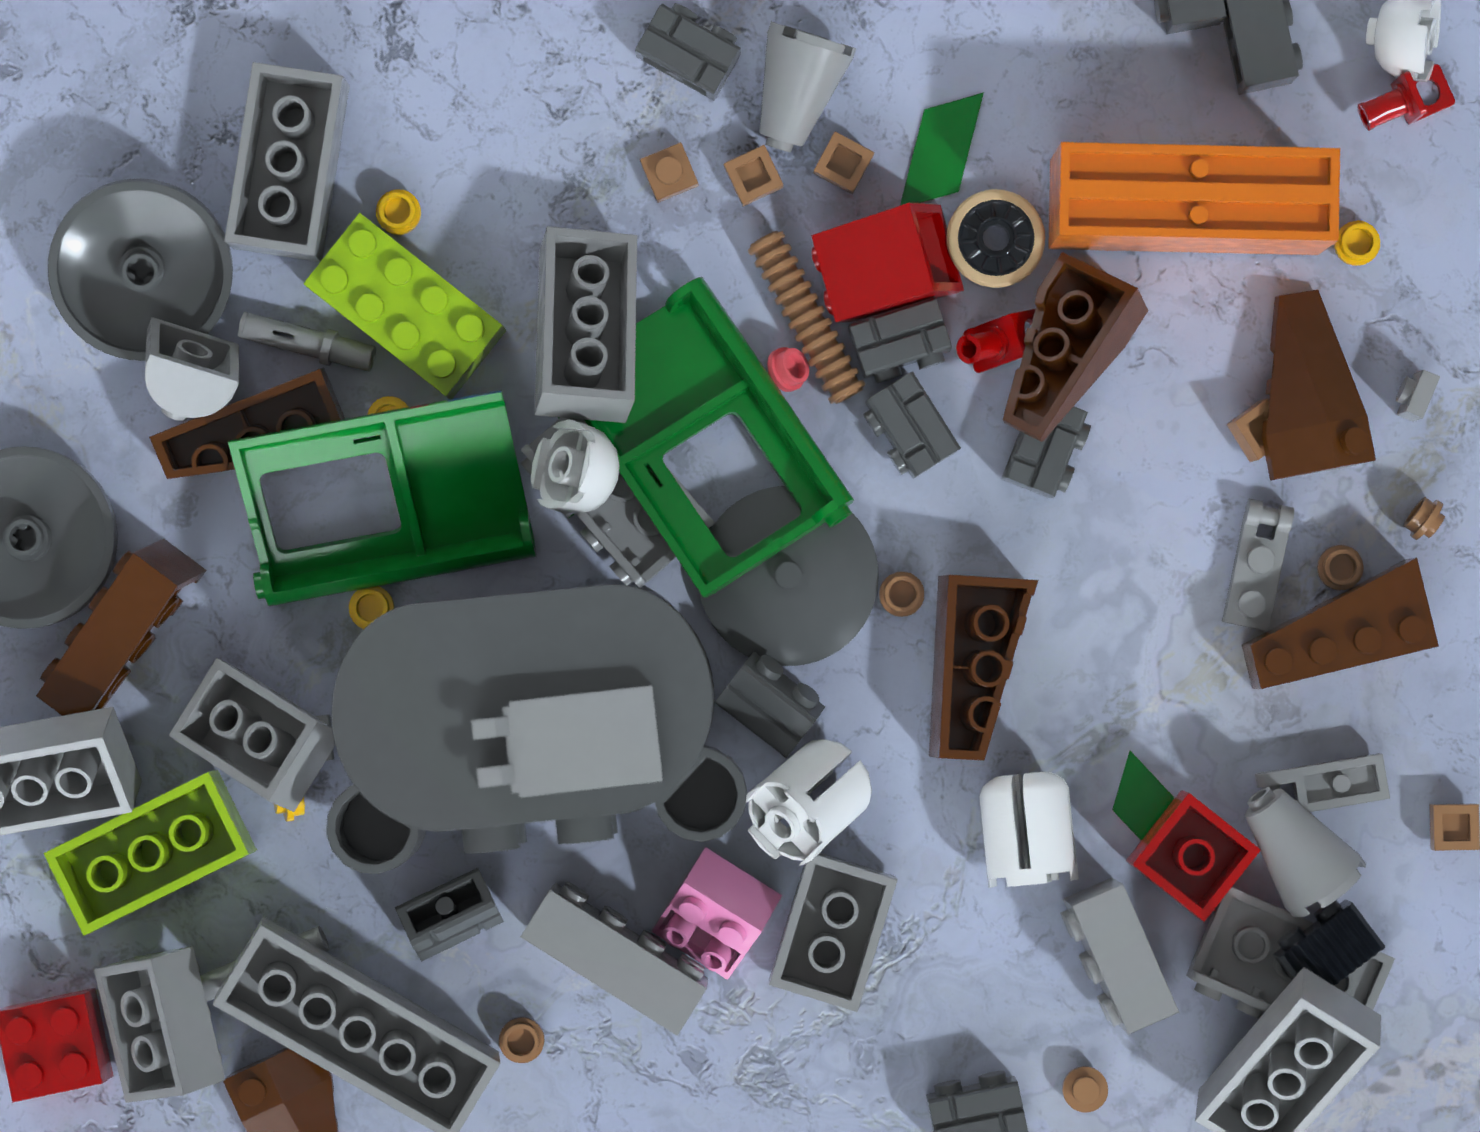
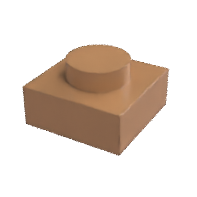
M835 131L813 174L853 195L875 152Z
M681 142L640 159L657 203L699 186Z
M765 145L723 164L743 207L782 189L784 186Z
M1268 398L1256 402L1226 424L1249 462L1257 461L1265 456L1262 442L1263 421L1268 419Z
M1429 804L1431 850H1480L1479 804Z

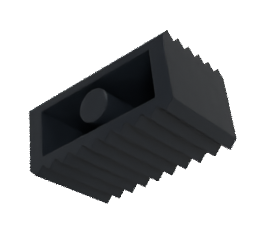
M1345 899L1340 904L1335 900L1330 905L1319 908L1314 913L1317 921L1304 931L1298 926L1283 935L1277 942L1281 948L1273 953V956L1291 980L1304 967L1334 986L1361 967L1365 962L1369 961L1370 958L1376 956L1386 946L1353 902Z

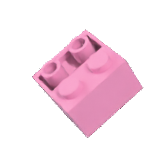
M705 847L651 932L664 939L669 945L694 958L707 969L716 972L728 980L763 931L782 895Z

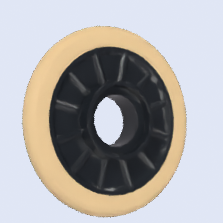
M985 190L968 197L954 211L947 228V249L953 264L964 277L985 287L1001 288L1022 281L1036 268L1045 247L1044 226L1036 209L1022 196L1006 190ZM999 226L1007 232L1009 239L1004 249L993 251L984 244L983 234L989 227Z

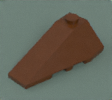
M1061 252L1037 290L1034 301L1036 309L1031 328H1027L1024 338L1026 346L1021 365L1015 371L1002 419L1005 424L1040 442L1047 438L1126 347L1148 312L1137 287L1064 252Z
M1319 290L1275 297L1270 350L1274 354L1272 378L1268 379L1266 384V395H1270L1268 419L1263 421L1262 442L1270 481L1376 461L1368 416Z
M287 1047L231 1073L223 1081L247 1132H339L335 1116L334 1085L331 1072Z

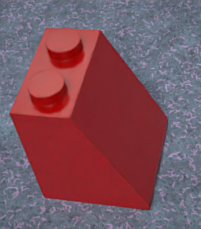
M909 202L811 235L814 244L811 251L813 263L816 269L822 273L826 287L823 294L824 303L829 314L834 316L835 322H854L928 298L936 297L938 299L964 291L960 273L949 256L947 249V226L941 205Z

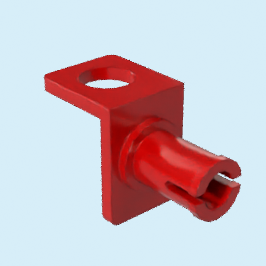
M1434 64L1429 81L1436 84L1439 90L1438 99L1434 104L1424 105L1416 87L1418 81H1414L1411 73L1407 71L1390 84L1392 91L1365 103L1358 104V113L1365 128L1370 131L1376 126L1404 115L1409 125L1453 106L1455 98L1440 65Z
M1035 309L1010 313L965 330L964 336L960 337L956 346L959 358L967 364L972 363L976 373L1021 359L1026 346L1024 343L1026 335L1024 329L1025 322L1027 321L1030 325L1032 324Z

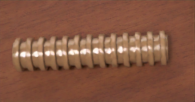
M774 231L752 243L748 253L750 256L755 255L757 258L754 262L756 268L763 269L762 279L769 280L768 290L770 293H776L777 297L774 300L776 305L782 304L784 309L781 314L783 317H789L791 322L788 323V327L790 330H796L797 335L794 338L797 342L802 341L804 347L801 351L803 354H809L811 359L808 361L810 367H816L817 372L815 376L817 379L822 378L824 382L821 386L823 391H829L831 395L828 398L830 404H838L862 391L866 383L864 380H858L856 375L859 371L857 367H851V356H845L843 352L846 348L844 343H838L836 340L839 336L837 330L832 331L829 326L832 324L830 318L825 319L823 316L825 312L824 306L817 305L816 301L819 298L817 293L811 294L809 290L812 286L811 282L804 281L802 277L805 275L804 269L797 268L798 258L796 256L791 257L789 252L792 247L790 244H784L782 240L785 238V234L783 231Z

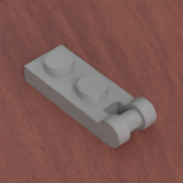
M1248 499L1222 622L1269 631L1288 535L1294 518L1293 507L1280 505L1276 509L1263 506V501ZM1259 523L1273 526L1271 539L1256 536Z
M1381 753L1255 774L1257 788L1270 787L1273 791L1280 789L1282 784L1292 783L1295 795L1294 800L1309 812L1390 799L1384 759Z

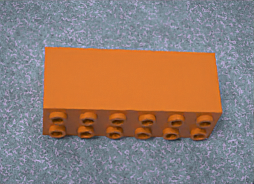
M1061 142L1050 159L1048 249L1319 255L1339 241L1340 148Z

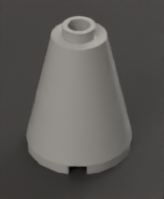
M771 21L767 31L759 132L768 136L766 145L786 152H791L793 145H804L852 62L856 48Z
M1266 787L1255 793L1248 800L1249 808L1245 813L1246 820L1258 847L1261 849L1260 852L1281 900L1294 918L1310 915L1306 907L1317 901L1322 908L1330 905L1359 880L1361 874L1357 867L1365 868L1366 866L1360 854L1283 789L1272 791L1270 787Z

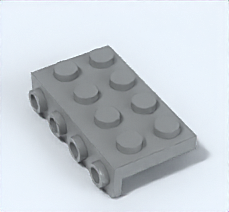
M559 418L529 445L526 444L520 449L527 457L521 462V465L530 475L532 472V462L542 438L551 439L553 434L559 430L552 427L560 421L571 418ZM571 419L587 425L583 419ZM671 472L708 529H710L715 522ZM620 473L617 484L606 502L595 510L576 514L586 525L580 531L582 536L596 552L605 547L616 560L609 567L626 586L634 581L641 588L676 558ZM563 513L567 518L572 515Z
M1232 887L1214 909L1186 976L1197 982L1194 988L1195 991L1217 1001L1220 1000L1223 993L1239 1000L1236 1009L1259 1019L1292 981L1273 956V953L1281 948L1277 943L1278 940L1298 926L1304 931L1313 922L1302 917L1294 918L1288 911ZM1378 952L1376 956L1370 958L1369 961L1365 962L1361 967L1334 986L1373 1010L1395 958Z

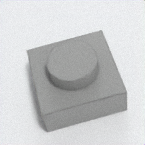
M1426 370L1414 373L1412 378L1407 376L1396 396V402L1401 403L1397 415L1412 422L1423 419L1440 376Z

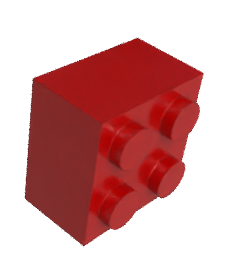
M1181 790L1126 859V862L1195 917L1205 922L1261 849L1192 794Z
M96 988L15 1004L0 1009V1044L12 1103L103 1084L114 1076Z

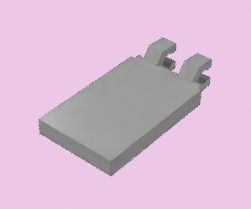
M652 685L509 701V707H502L503 717L471 721L473 740L503 736L506 738L508 764L477 768L479 788L511 784L512 793H519V797L663 781Z

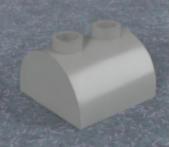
M151 317L146 337L145 383L152 399L162 408V413L171 419L185 421L188 418L211 415L227 405L234 396L239 384V344Z

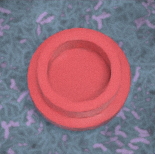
M781 347L772 351L768 357V374L780 390L784 392L795 391L807 380L809 364L805 355L800 350Z

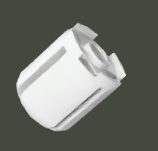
M826 739L812 740L806 743L761 783L748 792L746 803L748 802L749 815L753 823L748 831L758 846L773 859L783 855L792 860H802L799 864L800 866L813 860L826 845L867 808L872 788L869 772L861 760L815 801L809 796L852 753L842 743ZM783 818L789 823L790 826L788 828L781 822Z
M1051 772L1024 773L1023 780L1021 775L1017 774L997 776L988 781L982 787L979 796L988 887L997 886L996 878H1006L1007 887L1045 884L1052 882V880H1059V873L1070 871V881L1079 879L1070 794L1066 781Z

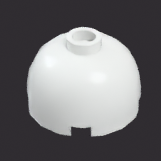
M1387 0L1382 5L1378 18L1370 17L1366 32L1367 45H1374L1376 60L1384 71L1396 78L1402 73L1409 71L1413 80L1418 82H1427L1430 79L1435 61H1426V57L1431 55L1433 48L1438 47L1441 0Z
M571 419L560 421L552 427L559 430L553 434L551 439L543 437L537 447L532 462V488L540 490L542 499H537L540 505L551 510L566 514H580L595 510L606 502L617 484L619 475L617 450L608 437L600 430Z

